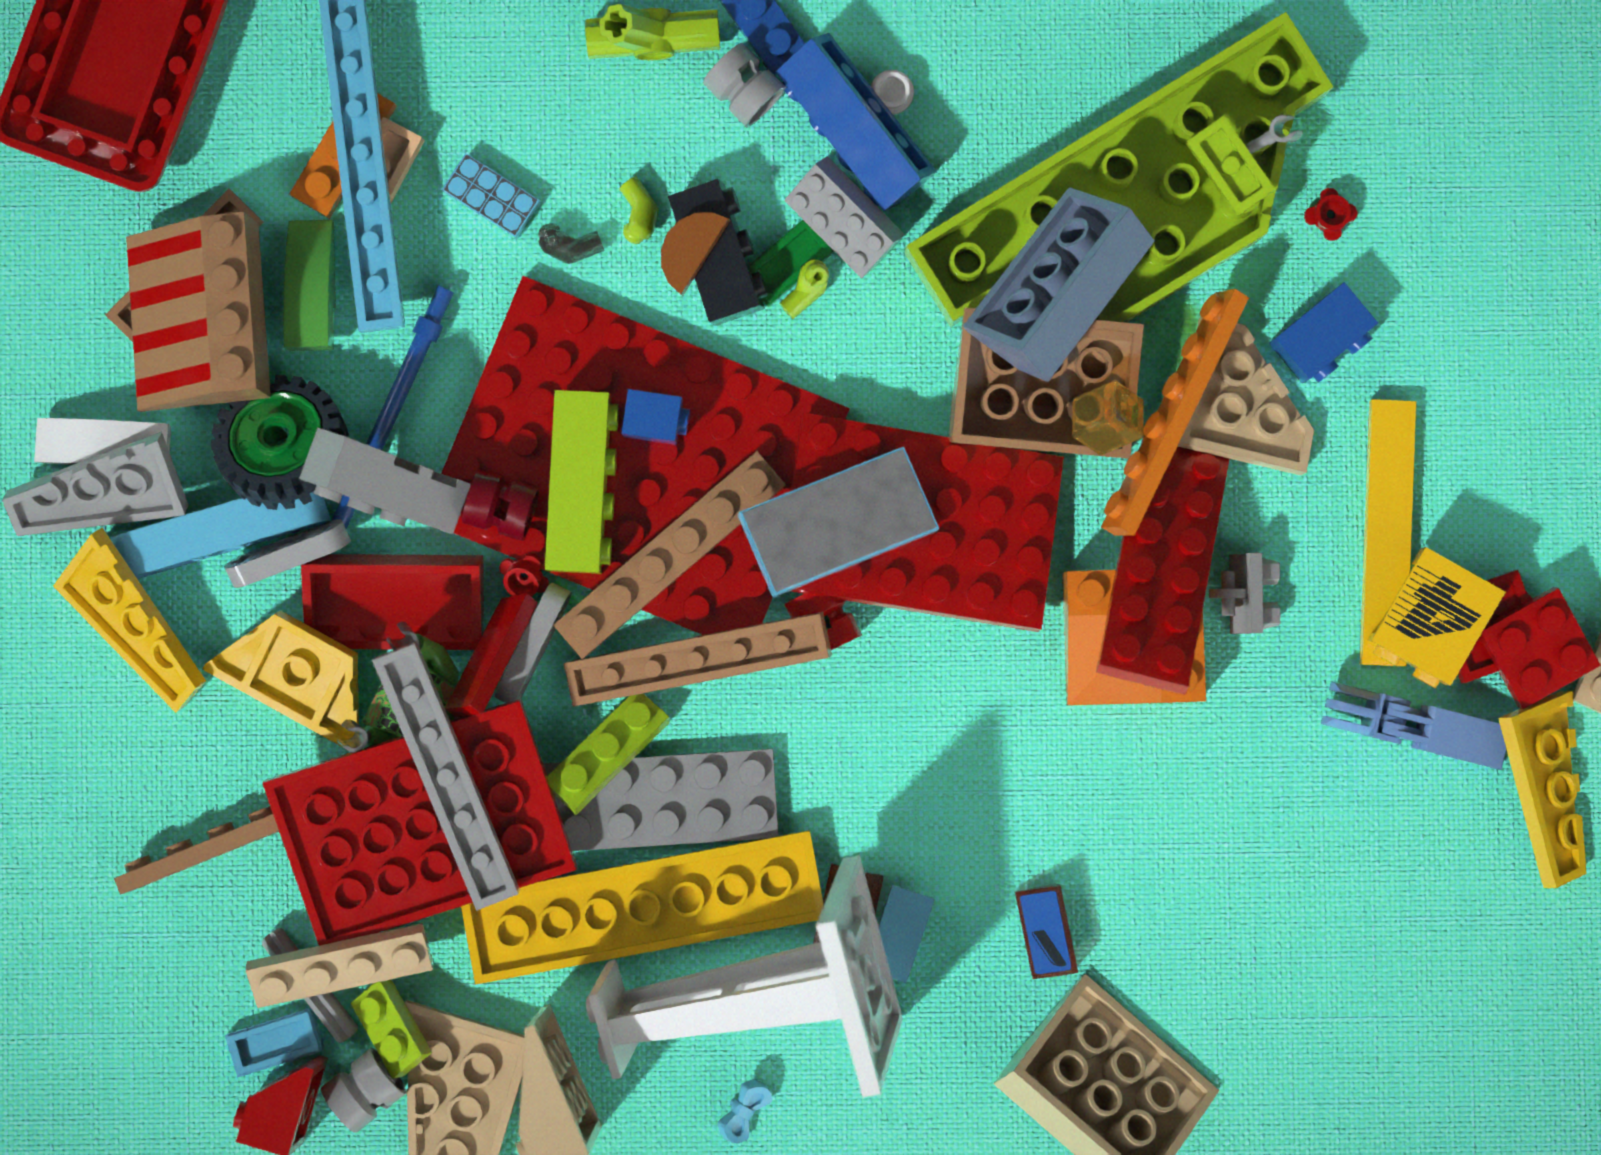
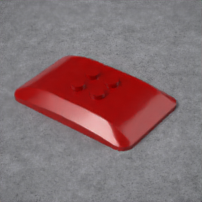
M36 0L0 96V142L13 149L134 192L143 193L152 190L160 182L172 155L209 58L228 0Z

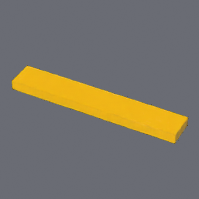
M1379 399L1369 401L1359 665L1394 666L1373 654L1376 645L1367 640L1371 633H1375L1410 574L1416 401ZM1400 660L1397 666H1407V663Z

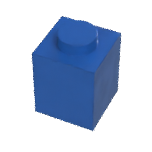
M628 389L622 435L626 438L677 445L678 434L687 435L690 409L682 408L683 399L679 396Z

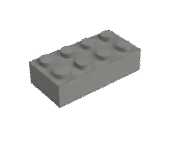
M828 156L817 162L784 200L861 279L871 272L905 235Z

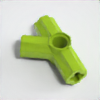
M624 4L608 6L603 18L585 19L586 45L589 59L635 56L639 60L651 61L671 58L674 56V53L720 50L717 9L671 13V10L665 8L637 9Z

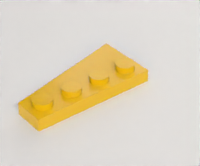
M100 528L92 533L53 587L176 713L189 703L206 682V679L104 529Z
M1559 691L1525 709H1518L1498 718L1543 888H1558L1587 874L1583 820L1581 815L1575 814V799L1577 792H1580L1579 774H1572L1570 748L1577 747L1576 730L1569 729L1567 707L1574 706L1572 691Z

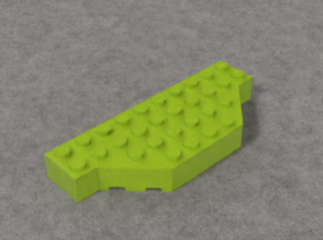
M1284 12L906 245L904 254L949 326L953 327L963 320L964 308L976 309L1070 187L1129 207L1155 240L1095 319L1127 323L1257 243L1268 232L1271 219L1270 214L1275 193L1278 189L1287 142L1276 141L1251 154L1276 190L1237 217L1188 148L1186 141L1224 115L1242 142L1247 144L1269 131L1270 124L1275 117L1280 115H1297L1323 99L1333 88V85L1287 12ZM1294 118L1284 123L1282 131L1285 136L1289 135Z

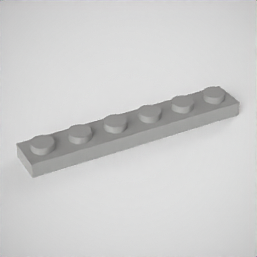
M417 641L375 657L372 660L476 911L518 895L520 891Z

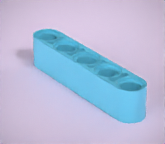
M313 491L310 493L312 502L303 505L300 499H295V508L285 509L281 503L278 504L277 510L267 509L263 503L258 507L252 505L247 498L245 500L240 498L113 536L110 539L136 578L139 579L313 528L329 522L331 519L324 497L313 494Z

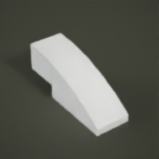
M37 418L34 462L75 465L161 431L170 453L171 426L168 423Z

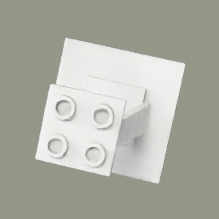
M860 855L843 858L816 924L821 942L625 991L617 960L608 961L589 996L586 998V1010L590 1022L597 1025L600 1035L598 1040L599 1056L603 1064H608L612 1079L622 1077L639 1042L842 1019L862 1097L880 1095L903 1017Z

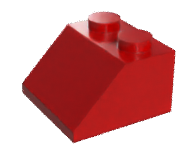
M319 1055L263 1086L253 1095L250 1094L246 1102L241 1101L233 1121V1127L239 1129L235 1142L277 1155H291L299 1148L306 1136L328 1057Z

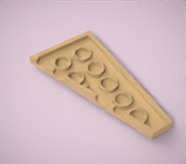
M406 1000L404 1003L432 1051L427 1058L408 1072L407 1115L409 1155H499L522 1081L525 1035Z

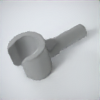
M1280 115L1275 117L1270 124L1269 131L1245 144L1249 152L1252 154L1276 141L1292 143L1300 139L1303 134L1302 130L1294 131L1288 136H1285L1282 131L1284 123L1292 120L1295 116Z

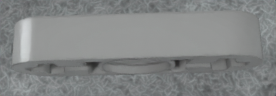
M336 519L240 555L228 562L224 568L233 587L240 588L331 554L350 543L351 539L342 520Z
M553 582L549 584L499 682L494 695L495 698L505 703L522 698L556 630L553 625L562 618L572 595L571 591Z

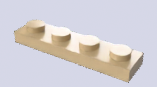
M423 923L250 960L247 961L245 971L256 1006L261 1008L432 971L433 958Z

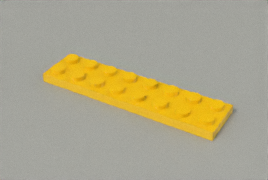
M810 830L546 879L519 888L518 895L477 911L474 903L461 906L476 985L817 921L824 903Z

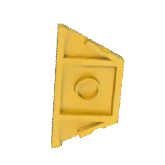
M281 610L205 663L202 669L339 746L341 745L337 742V739L349 740L354 735V732L347 730L342 726V723L345 720L351 719L359 724L358 653Z

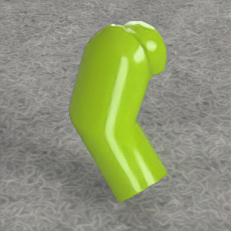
M634 176L622 184L619 190L632 206L629 223L623 227V235L628 242L640 244L643 240L649 239L655 231L658 206L638 177Z
M810 260L805 263L800 269L796 289L779 302L780 306L792 320L825 293L829 279V271L826 264L820 260Z

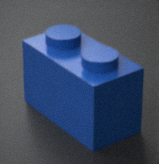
M1343 282L1269 342V344L1302 384L1312 377L1319 383L1339 367L1334 360L1346 349L1353 355L1373 339L1368 331L1377 325L1378 322L1347 284Z

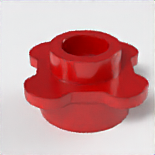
M1326 188L1321 191L1320 200L1316 205L1306 209L1304 220L1308 225L1318 227L1323 232L1326 240L1335 241L1341 237L1343 227L1348 222L1356 219L1357 208L1355 205L1349 204L1345 198L1339 196L1335 189ZM1330 210L1335 214L1332 219L1327 217V212Z
M527 554L523 559L512 560L506 558L502 560L499 571L505 575L503 584L510 595L528 594L532 597L536 592H545L549 586V580L541 572V560L538 556ZM525 573L528 575V578L523 577L520 574Z

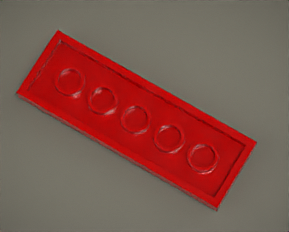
M1177 446L1135 535L1122 536L1096 673L1183 695L1186 694L1190 684L1229 458Z

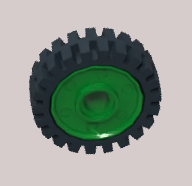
M275 375V384L270 382L271 398L228 402L231 408L230 411L221 408L217 415L221 424L213 425L212 434L215 440H211V449L215 455L213 456L214 460L231 488L242 499L245 500L247 498L252 505L260 507L263 503L267 509L277 510L279 503L285 509L295 508V499H300L303 505L313 501L310 493L315 490L316 485L301 480L299 477L318 428L345 437L349 436L347 426L339 409L325 390H321L312 381L306 383L302 377L293 376L290 382L285 375ZM287 439L284 443L275 446L278 441Z

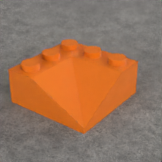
M1116 570L1066 571L1062 573L1067 705L1206 701L1203 611L1190 684L1185 695L1096 673Z

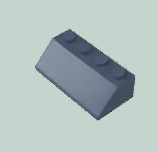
M1069 187L963 327L968 333L1018 370L1048 382L1155 240L1129 207Z

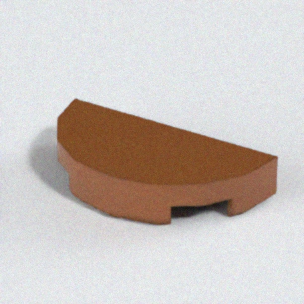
M713 212L694 213L679 220L667 233L661 248V267L668 283L680 295L684 296L729 224L730 219Z

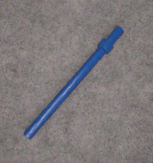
M438 285L424 317H418L412 330L416 335L366 445L383 450L431 342L436 343L443 329L440 323L454 292ZM342 495L331 521L341 519L347 530L356 509L347 506L350 497Z

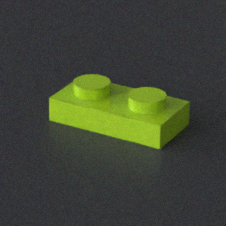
M1224 115L1186 141L1188 148L1237 217L1276 190Z
M392 979L372 984L351 1002L353 1009L392 1079L404 1077L432 1053Z

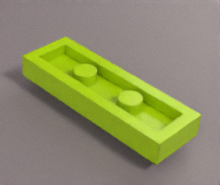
M644 693L629 696L547 776L553 794L577 815L670 723L669 716Z

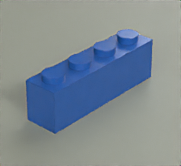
M830 33L811 38L775 71L783 81L782 83L787 87L784 90L792 100L801 104L810 116L809 122L813 129L829 140L836 149V156L841 165L856 175L863 184L864 194L876 206H880L883 211L901 204L937 172Z

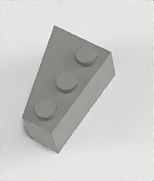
M318 428L299 477L301 480L315 484L316 488L313 494L340 503L342 495L350 497L347 506L372 515L375 507L382 509L379 516L381 519L401 526H405L407 519L452 535L471 486L470 483L437 473L425 466L414 464L393 454Z

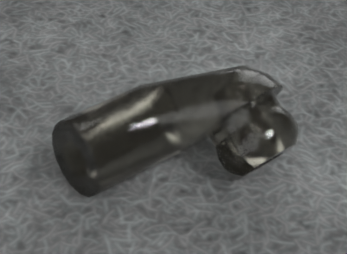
M548 223L543 225L538 232L539 246L544 253L566 264H572L605 251L597 231L575 239L560 231L559 225Z

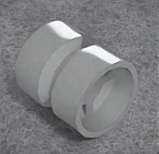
M740 43L728 51L712 67L704 78L703 84L719 101L729 100V111L748 128L774 106L787 87L769 69L761 71L759 69L760 60L743 43Z
M370 1048L351 1063L350 1074L340 1072L321 1087L322 1095L333 1113L354 1133H358L377 1117L376 1108L381 1106L388 1109L407 1094L401 1078L392 1079L377 1050L374 1048Z

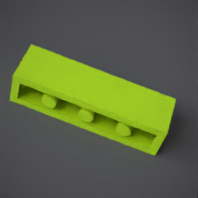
M555 390L545 570L602 574V565H610L612 538H604L605 520H613L614 493L606 492L607 475H615L617 450L609 448L610 431H618L619 404H611L612 397L609 393Z

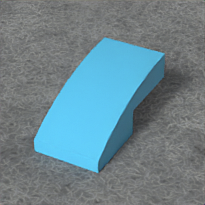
M891 885L878 926L892 979L906 983L935 899Z

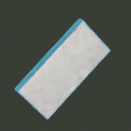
M904 447L738 513L741 525L772 597L932 534L939 529Z

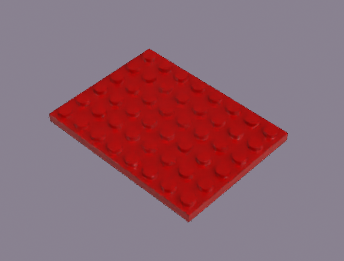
M522 276L441 474L471 484L478 468L503 475L507 484L517 479L540 486L536 510L525 540L520 541L500 535L497 526L494 525L488 530L462 523L464 503L454 534L515 559H523L527 554H534L541 560L540 569L545 570L555 390L606 392L612 397L611 404H619L618 431H610L609 448L617 450L615 475H607L606 492L614 493L613 520H605L604 538H612L610 565H602V574L547 571L591 590H595L756 451L786 484L773 498L790 492L800 420L803 412L846 419L850 408ZM628 389L682 397V408L690 409L687 435L678 434L677 445L624 437L622 435ZM503 499L500 511L507 512L510 502ZM740 525L642 610L705 635L762 624L773 597L744 529Z

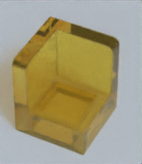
M1116 380L1076 397L1073 400L1072 437L1099 455L1107 454L1144 438L1143 399Z

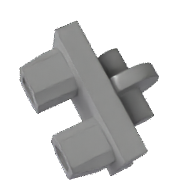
M1262 553L1229 555V571L1221 572V589H1209V598L1222 599V616H1230V634L1263 633V629L1280 625V607L1278 603L1263 602V585H1277L1280 579V563L1278 561L1262 558Z

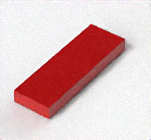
M528 594L501 598L445 710L455 717L483 714L537 607V601Z

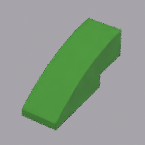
M334 220L289 221L284 273V348L289 351L334 350L333 308H336Z

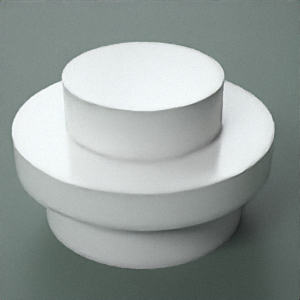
M887 70L878 74L872 81L871 87L893 115L902 113L910 106L914 96V87L909 77L897 70Z

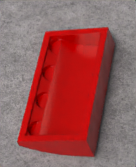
M328 554L301 565L304 623L350 649L393 650L386 639L390 637L394 641H399L405 637V634L397 626L401 621L406 622L415 634L423 635L443 645L446 650H475L483 635V555Z

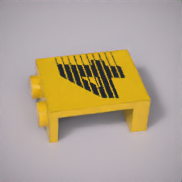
M1424 547L1419 550L1412 562L1414 567L1375 633H1371L1367 641L1376 645L1373 654L1394 666H1397L1400 660L1416 668L1412 674L1413 677L1436 689L1439 682L1444 685H1452L1505 591L1433 550Z

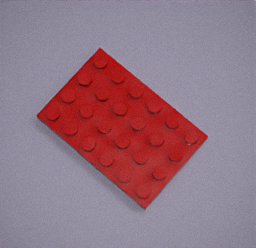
M803 412L800 420L790 491L904 447L939 529L932 534L793 589L791 592L1039 632L1042 630L1064 457L1015 448L949 442L950 437Z
M522 699L485 709L483 714L463 716L451 720L450 723L519 888L575 871L577 863L550 788ZM404 736L363 748L358 752H350L271 777L262 782L319 946L379 933L473 903Z

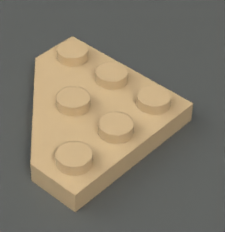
M1200 317L1198 320L1197 328L1202 320V317ZM1237 323L1178 447L1301 476L1307 473L1314 429L1305 415H1300L1287 394L1290 392L1271 363L1267 364L1253 343L1255 339L1247 326Z

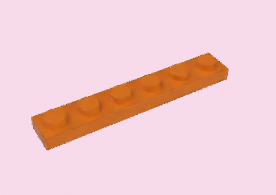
M1237 289L1215 292L1203 304L1200 311L1202 320L1196 332L1186 340L1182 347L1181 356H1183V359L1177 371L1164 384L1162 389L1164 398L1157 412H1154L1149 417L1143 428V435L1145 437L1139 450L1128 459L1124 467V474L1126 476L1119 491H1116L1109 498L1105 506L1104 513L1106 517L1101 528L1115 536L1135 535L1249 299L1248 296Z

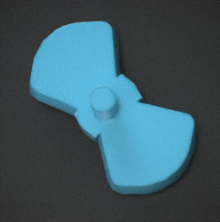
M749 1080L741 1084L738 1100L733 1098L730 1101L731 1111L717 1123L719 1132L726 1141L737 1144L749 1139V1121L755 1111L770 1104L773 1100L766 1084L759 1080Z

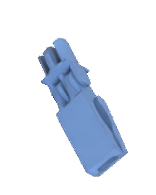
M1331 681L1330 691L1367 701L1365 706L1362 707L1327 698L1325 708L1362 717L1361 725L1328 716H1322V725L1396 744H1401L1402 739L1412 741L1411 748L1493 769H1502L1506 746L1500 723L1434 706L1421 705V709L1418 710L1410 707L1411 701ZM1406 721L1416 722V728L1405 726Z

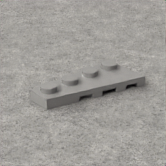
M162 431L6 491L2 499L16 536L183 516L186 514L189 506Z

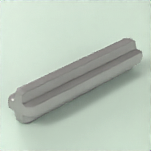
M281 928L275 929L262 940V946L270 956L299 950ZM332 992L304 998L337 1042H345L357 1032L358 1025Z

